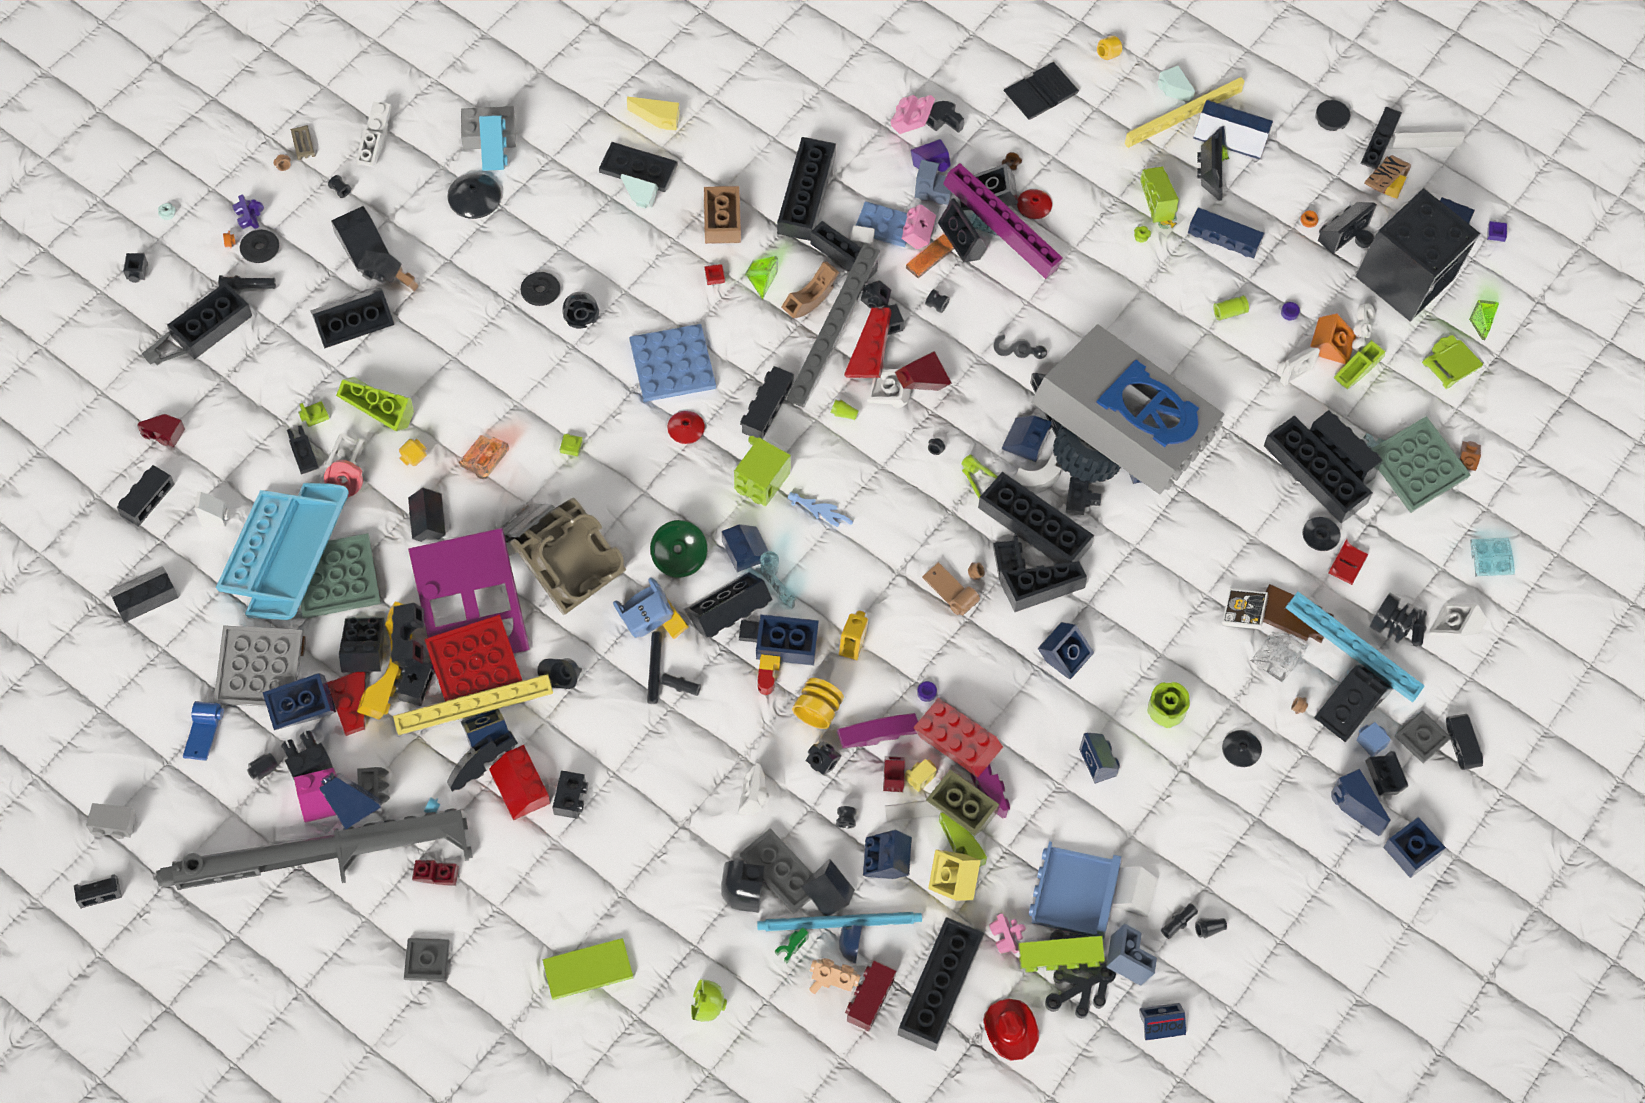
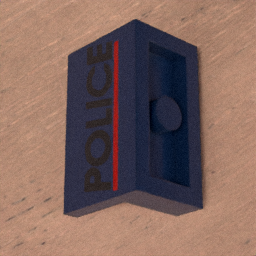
M1180 1003L1139 1008V1016L1144 1024L1145 1041L1186 1035L1185 1011Z

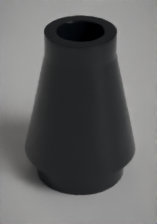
M1201 918L1195 922V931L1199 938L1203 937L1206 939L1223 930H1227L1225 918Z

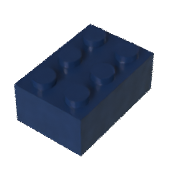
M760 614L756 660H760L762 654L780 656V662L814 666L819 620Z

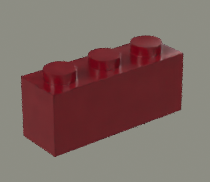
M873 961L871 966L868 965L863 974L865 980L863 984H858L854 992L856 998L853 1003L849 1002L845 1013L848 1014L847 1022L870 1032L896 978V970L876 961Z

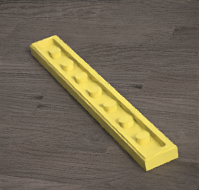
M1240 77L1128 132L1125 145L1130 148L1201 113L1206 100L1219 104L1241 93L1245 81Z
M547 674L393 715L399 736L552 695L553 690L549 675Z

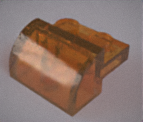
M480 435L459 461V464L462 468L475 473L477 478L487 479L509 451V445L507 442L495 437L489 439Z

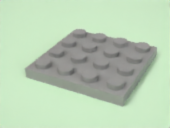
M223 625L213 702L224 705L267 707L262 692L298 680L303 631Z

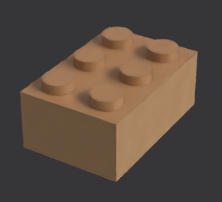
M739 186L704 187L705 244L741 243Z

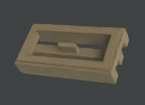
M308 125L290 129L297 159L301 160V157L307 159L310 155L315 157ZM304 130L306 131L308 139V144L310 148L309 151L306 150L302 131ZM295 132L299 133L303 152H299Z

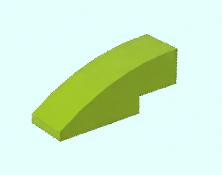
M1371 340L1360 352L1358 351L1334 376V379L1348 390L1385 357V351Z
M940 813L939 823L953 852L963 853L981 860L979 867L986 865L987 856L974 836L947 815Z

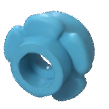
M430 797L424 810L425 813H437L440 807V803H437L438 798Z

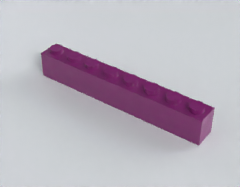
M959 163L948 172L943 185L1038 273L1047 279L1057 271L1063 257L970 171Z

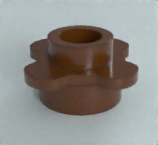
M1010 152L1002 160L1001 164L1007 163L1009 168L1015 171L1017 166L1022 163V158L1018 154Z

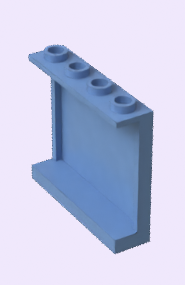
M1049 841L1048 848L1044 847L1042 853V860H1045L1044 866H1040L1037 878H1040V883L1035 885L1033 897H1036L1035 904L1031 903L1029 916H1032V924L1091 937L1102 936V939H1105L1121 865V856L1113 855V859L1052 847V842Z

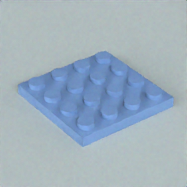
M701 324L629 337L643 402L716 389V382Z

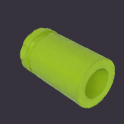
M1242 295L1214 303L1215 317L1220 321L1248 313L1249 303L1247 298Z

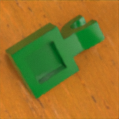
M803 927L799 932L794 931L788 939L790 941L789 945L779 946L775 950V954L778 956L781 952H786L787 956L784 958V962L788 963L792 955L808 940L809 932Z

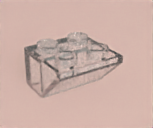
M1272 632L1250 661L1283 683L1305 655L1309 645L1292 634Z

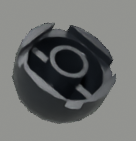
M577 291L567 296L563 302L562 314L570 327L581 329L586 328L587 324H594L597 321L599 307L592 295L583 291Z

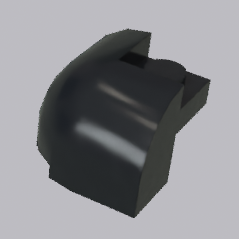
M732 860L724 864L721 894L731 908L759 913L764 866L746 864L744 860Z

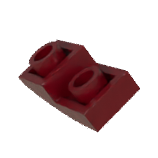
M415 860L412 880L428 884L456 886L459 866L456 863H437L435 860Z

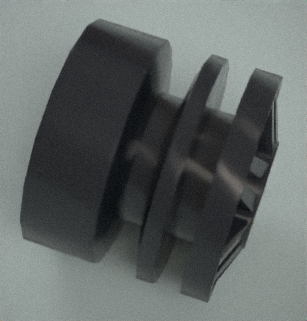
M1390 592L1369 627L1378 633L1383 632L1386 627L1389 628L1387 638L1390 639L1393 633L1396 632L1397 636L1394 642L1399 644L1414 625L1419 609L1414 607L1411 613H1408L1407 610L1410 603H1407L1402 609L1399 608L1401 598Z

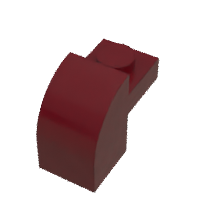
M884 756L883 791L903 792L905 757Z

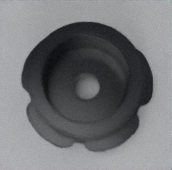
M939 438L928 441V450L933 455H940L946 449L944 442Z

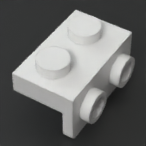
M340 433L324 467L328 468L336 460H347L356 465L357 463L354 461L356 456L359 457L364 449L361 446L364 440L360 438L356 441Z

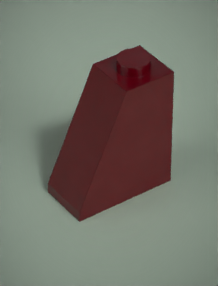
M935 351L895 371L903 389L939 391L952 384Z

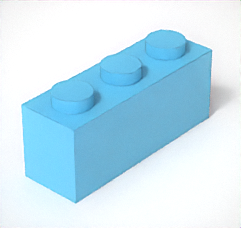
M480 115L482 171L504 170L505 166L508 165V157L504 155V148H507V139L503 137V130H506L505 119H502V115Z

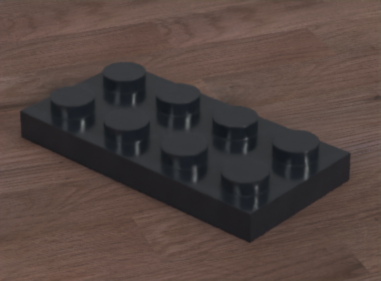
M611 141L599 166V173L621 179V175L624 174L656 184L658 191L666 192L678 166V161Z

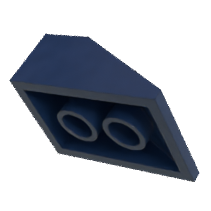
M320 673L262 692L274 730L309 722L336 713L325 675Z
M1358 769L1338 779L1331 792L1333 802L1344 813L1377 836H1381L1391 819L1362 771Z

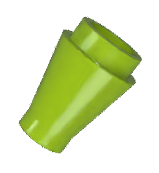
M835 399L830 413L834 414L835 417L855 420L859 410L841 399L840 401Z

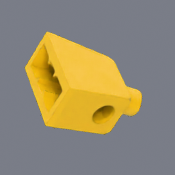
M856 611L855 614H849L841 634L839 656L858 660L868 626L867 614L864 611Z

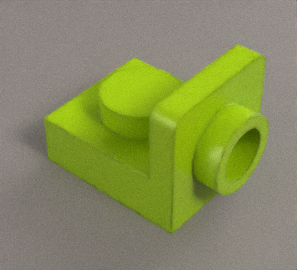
M322 401L304 407L303 403L299 404L301 411H298L302 422L306 421L308 427L329 420V415Z

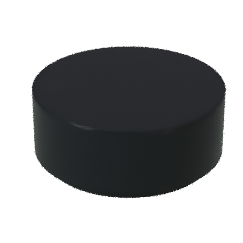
M1368 230L1358 231L1355 237V243L1361 248L1370 247L1374 240L1373 234Z

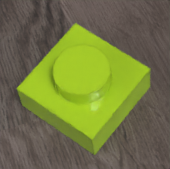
M564 433L559 449L560 453L578 457L583 437Z

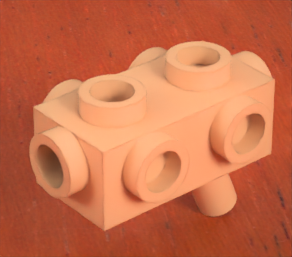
M822 958V960L813 959L810 972H813L811 979L816 981L809 990L816 994L822 986L830 988L832 985L851 992L853 986H858L861 975L857 974V971H854V968L849 965L842 964V966H839L828 958Z

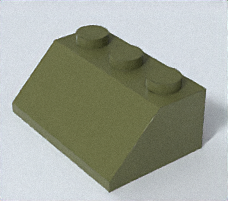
M951 769L926 799L927 802L974 836L988 826L998 813L999 808L997 802Z

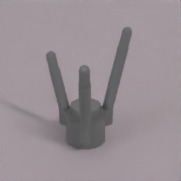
M167 332L154 345L142 352V355L150 365L153 363L159 365L164 361L181 356L187 352L183 350L159 358L162 354L157 347L170 336V332Z

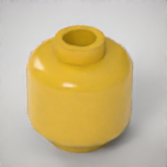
M1113 35L1101 39L1097 45V53L1104 60L1120 56L1123 49L1120 39Z
M417 438L415 440L408 439L399 448V453L402 455L399 459L406 466L409 464L417 466L427 456V448Z

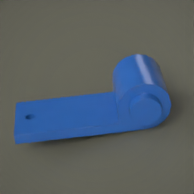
M201 701L193 703L191 712L193 723L183 758L207 761L218 722L223 718L224 710L219 703Z

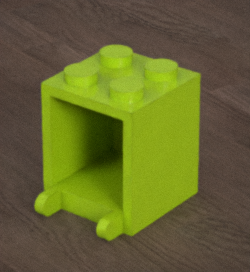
M750 436L748 442L753 446L734 470V489L740 495H746L756 504H762L766 507L790 475L791 455L760 437Z

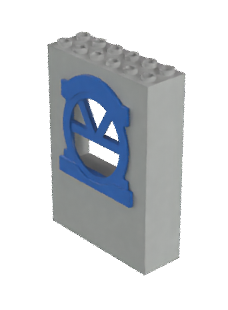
M1099 324L1044 377L1031 401L1032 404L1159 495L1164 490L1168 491L1174 484L1173 480L1177 481L1183 473L1182 470L1185 472L1191 464L1190 461L1194 462L1199 452L1202 453L1206 448V442L1210 443L1216 435L1214 434L1215 430L1218 431L1224 423L1221 420L1225 415ZM1128 385L1133 386L1151 399L1149 404L1136 418L1129 412L1123 402L1122 393ZM1157 412L1174 416L1180 421L1178 425L1168 429ZM1151 414L1159 428L1146 425L1143 421Z

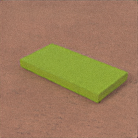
M623 938L542 959L552 1000L634 979Z

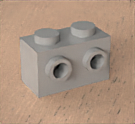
M92 803L86 826L90 833L95 836L111 835L116 839L131 838L137 815L133 808Z

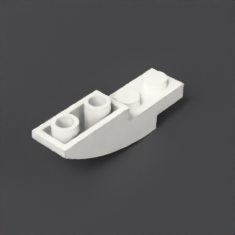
M373 101L367 127L363 131L356 164L374 167L382 150L389 126L387 123L391 110L389 103Z

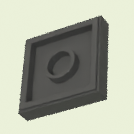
M1423 710L1394 736L1423 764L1452 738Z
M408 938L404 980L446 982L450 940Z

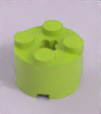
M1162 682L1153 689L1148 702L1147 712L1151 719L1165 728H1172L1180 724L1185 719L1190 706L1187 689L1177 682Z

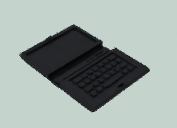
M1055 62L1033 72V76L1027 79L1024 78L1003 90L1028 120L1052 109L1079 92L1078 88Z

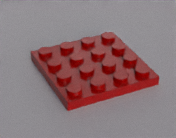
M500 615L424 639L445 702L523 681Z

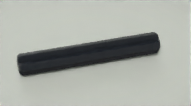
M653 631L651 635L648 704L658 703L662 632Z

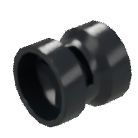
M933 289L929 293L925 305L930 308L934 307L937 312L943 313L949 304L950 297L942 296L939 294V291Z

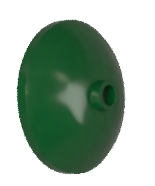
M669 521L660 526L651 539V559L659 571L670 577L683 578L696 573L702 567L707 557L708 545L703 532L696 525L688 521ZM676 545L681 546V550L679 552H675L674 547Z

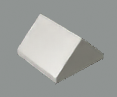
M1141 866L1120 867L1112 907L1148 917L1158 878Z

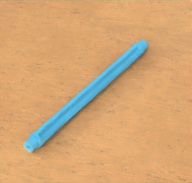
M898 912L765 919V921H757V929L766 930L767 932L800 930L802 927L804 929L841 928L844 926L852 927V925L914 924V922H922V913Z

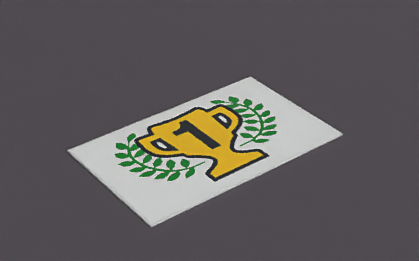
M1176 212L1174 220L1156 222L1153 227L1168 236L1185 217Z

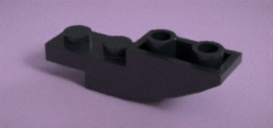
M1385 107L1360 164L1375 170L1379 167L1402 112Z
M511 730L494 741L490 735L486 736L460 759L447 780L452 792L462 789L469 781L483 776L484 772L487 771L484 766L486 762L494 761L498 755L512 750L518 744Z

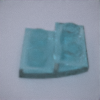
M1509 538L1470 540L1471 558H1474L1475 577L1515 575L1514 559Z

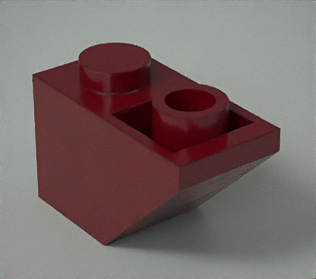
M162 414L137 424L142 437L148 440H156L164 446L175 447L185 430L182 420L167 414Z

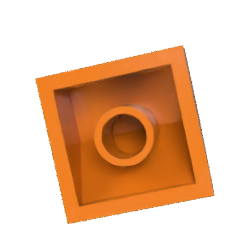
M1337 313L1319 317L1310 347L1318 348L1320 350L1319 356L1322 358L1347 364L1350 360L1353 350L1352 343L1356 339V335Z

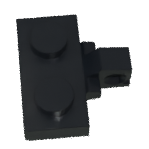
M1070 477L1065 513L1084 515L1085 507H1090V505L1100 506L1101 494L1092 493V490L1088 489V480L1081 481L1079 480L1080 478Z

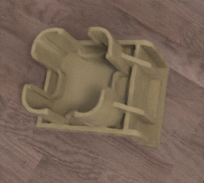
M574 497L550 511L539 520V523L534 524L520 537H514L506 543L509 556L517 552L562 615H566L627 570L624 567V559L621 552L616 546L611 548L599 530L602 529L599 521L594 516L587 514Z

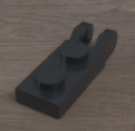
M300 425L298 426L300 437L294 438L291 429H287L291 449L302 475L317 470L319 467L308 436L305 435L304 429Z

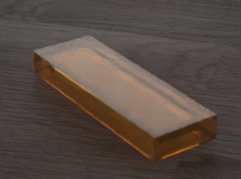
M943 234L909 261L905 268L919 279L952 252L954 248L946 235Z

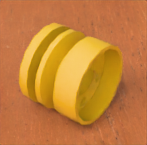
M809 678L801 691L802 695L798 696L793 705L792 711L804 723L815 728L827 729L835 717L834 712L838 711L840 704H842L844 696L831 683L819 678Z

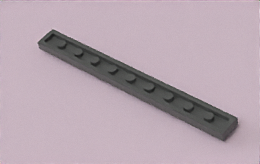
M863 244L787 396L788 402L803 408L805 407L880 256V250Z

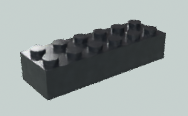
M801 137L777 221L778 235L810 241L811 231L817 225L834 164L836 143Z
M1295 415L1267 435L1264 447L1341 524L1369 503L1373 492Z
M1003 471L979 497L978 509L1057 564L1079 561L1092 546L1094 534Z
M948 917L945 918L898 1028V1036L937 1051L983 941L984 932Z

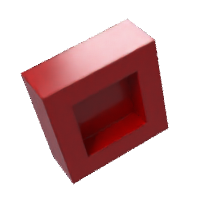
M722 264L704 266L707 285L725 283Z

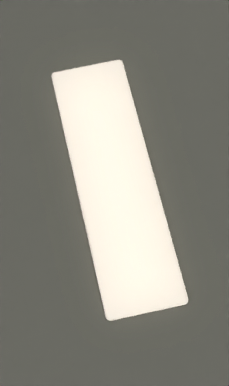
M927 801L885 806L887 821L934 816L942 813Z

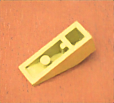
M627 96V110L658 128L665 130L677 129L680 114L679 103Z

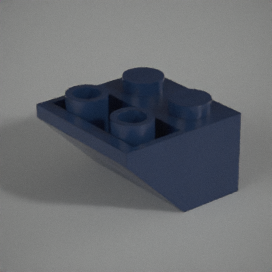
M896 829L866 837L863 876L886 879L909 876L912 837Z

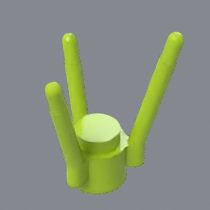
M972 454L966 456L961 463L964 467L962 472L967 476L978 498L981 494L970 473L975 474L981 469L995 479L998 477L981 464Z

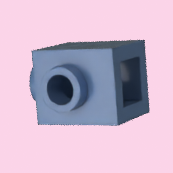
M1376 722L1370 726L1368 724L1363 726L1358 731L1360 734L1356 740L1371 757L1384 750L1391 741L1385 729L1378 726Z

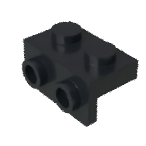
M1013 536L1012 541L993 543L999 579L1000 571L1003 569H1008V571L1017 570V568L1022 567L1026 569L1025 559H1021L1020 554L1023 552L1022 543L1018 542L1017 536Z
M1390 751L1385 756L1368 757L1365 760L1379 796L1397 795L1409 786L1395 751Z

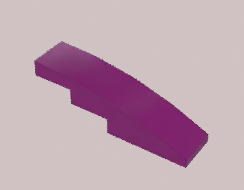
M915 713L890 716L838 729L837 733L842 748L878 745L880 741L897 740L900 736L917 734L913 727L917 724L918 719Z

